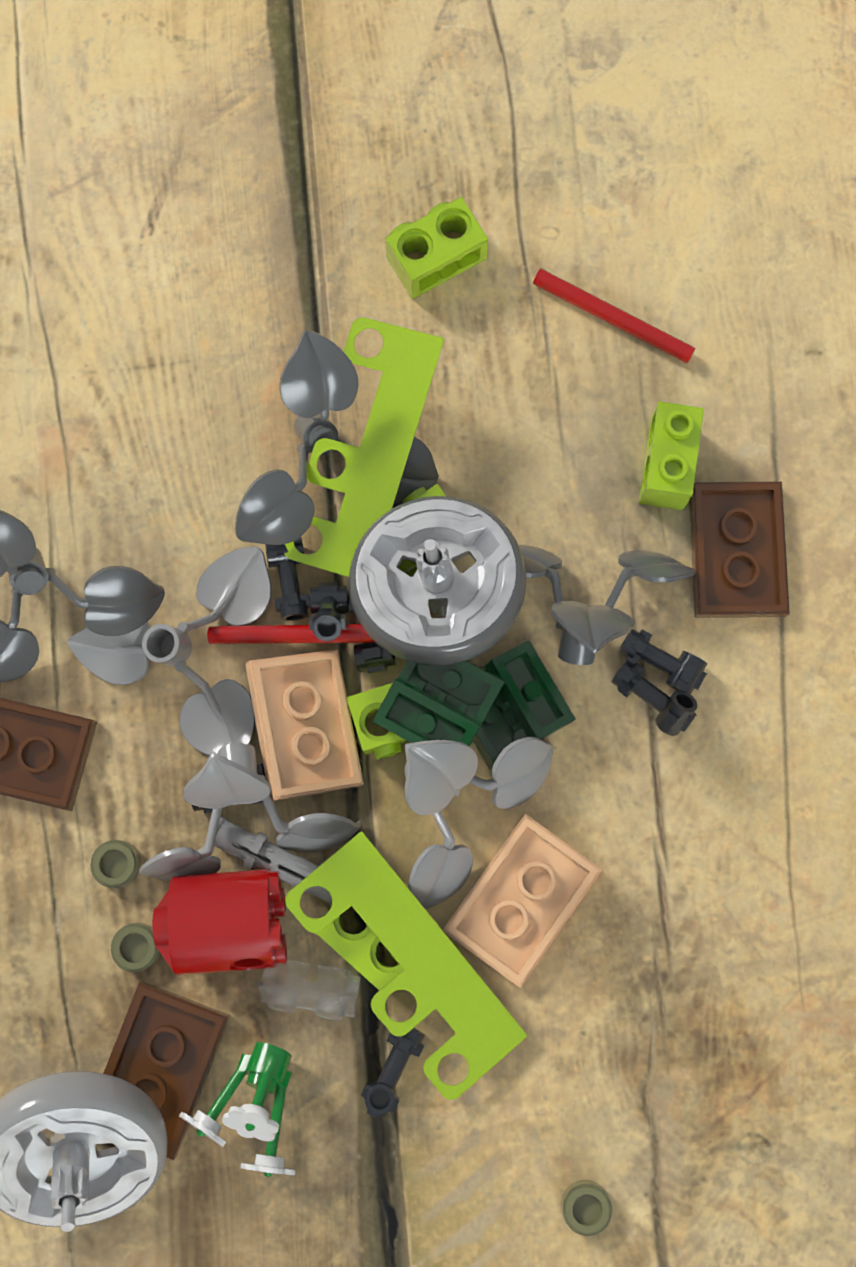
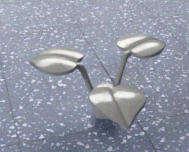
M257 546L231 551L214 561L203 572L197 585L196 596L201 605L214 610L210 615L187 623L180 622L177 628L165 624H157L150 628L147 622L133 632L120 636L99 635L85 627L67 640L77 659L90 672L102 680L117 685H128L141 680L148 672L149 659L168 666H175L177 671L187 676L203 692L192 695L184 703L180 715V728L186 740L195 749L211 755L212 752L217 754L221 747L228 744H250L255 729V716L251 696L243 685L232 679H224L210 688L209 684L187 666L185 661L189 658L192 651V642L188 632L217 621L221 615L225 621L235 626L248 625L262 617L271 601L272 585L264 552Z
M526 737L510 743L494 762L492 768L493 779L489 780L474 776L478 767L477 754L464 743L450 740H429L405 745L407 760L404 767L406 803L416 814H432L444 837L443 845H431L421 853L409 877L408 889L425 909L433 907L453 896L467 881L473 864L472 852L468 847L463 844L454 846L455 838L441 810L450 803L453 796H458L460 789L468 783L484 790H493L492 802L498 808H513L526 802L538 791L549 772L553 755L551 743L544 742L536 737Z
M246 743L228 744L221 747L217 754L215 752L211 753L203 768L186 784L183 790L186 802L198 807L212 809L204 846L197 851L192 848L180 847L162 852L144 863L139 868V875L170 882L173 876L217 873L221 868V860L210 855L214 849L222 808L231 804H250L263 801L275 830L281 833L276 837L277 846L294 852H317L339 845L359 830L361 820L355 823L339 815L314 813L298 817L290 823L281 820L271 799L270 783L265 779L264 775L257 774L255 748Z

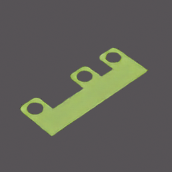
M365 317L357 318L352 323L343 352L353 364L382 371L383 373L360 447L328 438L319 439L315 443L307 467L308 481L318 486L343 492L345 496L336 523L313 517L311 525L318 528L322 535L320 548L315 553L307 555L300 553L296 549L294 541L287 543L285 546L288 552L284 553V555L288 559L349 577L351 561L360 540L371 525L393 507L445 338ZM365 329H375L383 338L381 351L371 358L360 356L354 346L357 335ZM327 450H337L345 458V469L335 479L324 478L317 469L318 458Z
M362 831L287 893L285 899L286 906L310 933L321 932L352 906L404 969L375 994L371 1001L373 1012L391 1034L395 1036L406 1035L435 1009L456 1034L425 1061L423 1066L425 1075L444 1098L454 1100L460 1097L528 1036ZM313 886L325 888L332 897L330 911L321 918L306 916L300 907L302 894ZM397 990L411 992L417 1002L414 1015L403 1022L392 1020L385 1010L387 998ZM451 1053L462 1055L467 1060L469 1067L466 1078L456 1085H448L442 1082L437 1071L440 1060Z

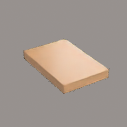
M338 649L248 661L245 664L265 777L270 783L272 801L363 786L364 782L350 709L346 698L347 693Z
M524 814L442 931L521 988L602 869L531 817Z

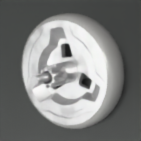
M89 1071L61 1072L42 1076L8 1092L0 1099V1211L25 1223L45 1227H61L62 1231L70 1232L74 1230L75 1226L93 1224L112 1218L134 1206L156 1184L166 1161L168 1149L167 1130L162 1114L155 1102L140 1088L128 1081L112 1075ZM47 1128L55 1132L53 1137L47 1138L42 1130ZM113 1143L116 1147L98 1151L96 1144ZM52 1168V1176H49V1170Z

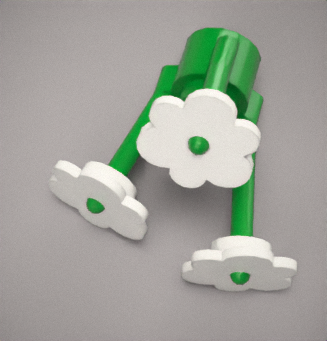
M256 1042L252 1055L242 1054L236 1071L207 1114L198 1110L193 1118L183 1112L180 1113L179 1117L197 1129L199 1137L207 1136L221 1147H224L226 1142L217 1136L222 1126L216 1122V1119L245 1075H248L246 1084L256 1089L252 1104H243L241 1108L236 1106L230 1107L229 1112L223 1115L222 1123L231 1129L237 1130V1133L242 1137H255L259 1140L267 1141L265 1155L256 1154L255 1164L241 1163L240 1168L263 1172L266 1177L272 1176L273 1173L295 1175L296 1170L284 1168L285 1158L276 1156L286 1089L292 1072L287 1070L292 1055L280 1047ZM275 1090L270 1120V1114L263 1108L267 1093L273 1094Z

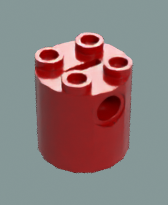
M263 869L173 876L170 880L169 890L158 906L154 908L152 918L154 944L173 972L180 976L276 968L277 964L287 963L286 935L282 934L281 919L277 918L286 917L285 890L281 888L280 872Z

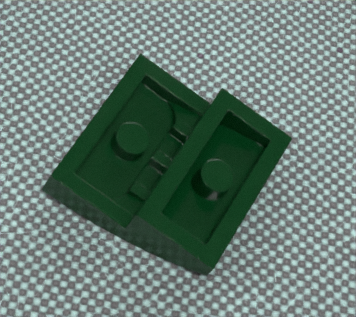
M530 640L491 659L482 667L506 680L473 740L489 769L493 768L499 754L510 743L526 737H536L543 740L576 720Z
M469 660L444 666L420 665L407 661L399 677L393 681L373 722L410 743L429 740H450L464 743L470 747L506 680Z

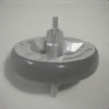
M430 496L414 499L400 504L382 515L371 525L360 540L349 571V591L352 607L357 619L369 637L385 651L400 659L429 666H444L464 662L475 658L494 646L504 637L517 619L526 589L525 562L518 542L509 528L486 508L465 499L448 496ZM466 555H471L476 563L464 573H460L452 561ZM403 559L416 562L417 571L413 577L398 569ZM429 607H430V609H431V613H436V612H438L440 616H446V617H445V618H433V619H432V618H431V615H430Z

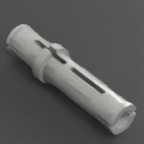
M220 816L214 846L243 860L244 867L250 870L255 866L261 870L271 869L272 872L279 871L281 880L294 887L319 867L307 859L269 842L268 835L262 832L255 835ZM313 886L305 890V892L332 906V897L325 888Z

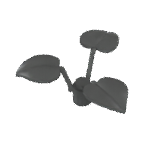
M303 331L297 347L283 368L279 383L282 401L290 411L298 416L294 424L295 433L302 442L297 446L299 453L298 481L295 483L286 471L276 469L259 476L249 486L241 500L235 520L236 536L243 542L281 545L300 538L310 527L315 511L312 499L302 492L307 485L308 453H312L315 443L322 438L346 443L338 436L337 428L329 420V410L342 411L353 404L358 392V375L348 356L334 342L314 331ZM415 436L392 508L403 504L404 499L421 487L428 490L437 484L439 474L433 456L428 447ZM327 450L323 452L321 455L327 454L332 450Z
M0 510V577L7 571L12 586L10 620L8 624L0 620V683L24 676L35 666L40 651L36 636L27 629L16 628L20 619L21 597L23 594H36L45 587L47 581H51L77 607L86 608L84 622L90 631L104 636H120L140 628L154 616L164 599V587L154 583L143 573L133 568L108 566L98 570L87 580L84 586L85 598H81L56 575L54 568L45 567L42 553L36 548V542L29 527L13 515Z
M519 545L525 562L526 578L545 576L552 583L555 603L551 607V615L556 620V628L562 630L558 657L562 661L574 665L592 664L595 654L606 644L626 635L633 629L634 620L626 613L613 608L628 579L639 576L650 582H673L695 576L696 574L695 569L661 553L645 550L624 552L619 555L618 564L625 568L622 570L606 604L592 606L575 601H563L559 573L555 570L562 567V560L559 557L538 547Z

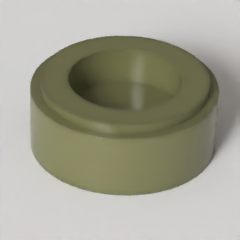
M120 840L107 841L94 851L90 864L91 872L95 880L105 887H125L137 878L139 868L141 867V857L137 849L128 842Z
M133 923L122 927L117 931L111 943V955L118 967L127 972H140L149 969L157 962L161 954L154 944L152 927L144 923Z
M591 1180L576 1181L565 1190L562 1196L561 1210L564 1220L575 1233L583 1236H593L599 1234L608 1226L612 1216V1205L606 1191L598 1183Z

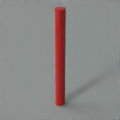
M542 268L539 269L533 280L535 286L688 364L696 349Z
M346 624L345 629H341L340 635L332 641L318 639L314 635L313 630H310L309 625L209 626L207 630L209 644L374 642L361 624Z

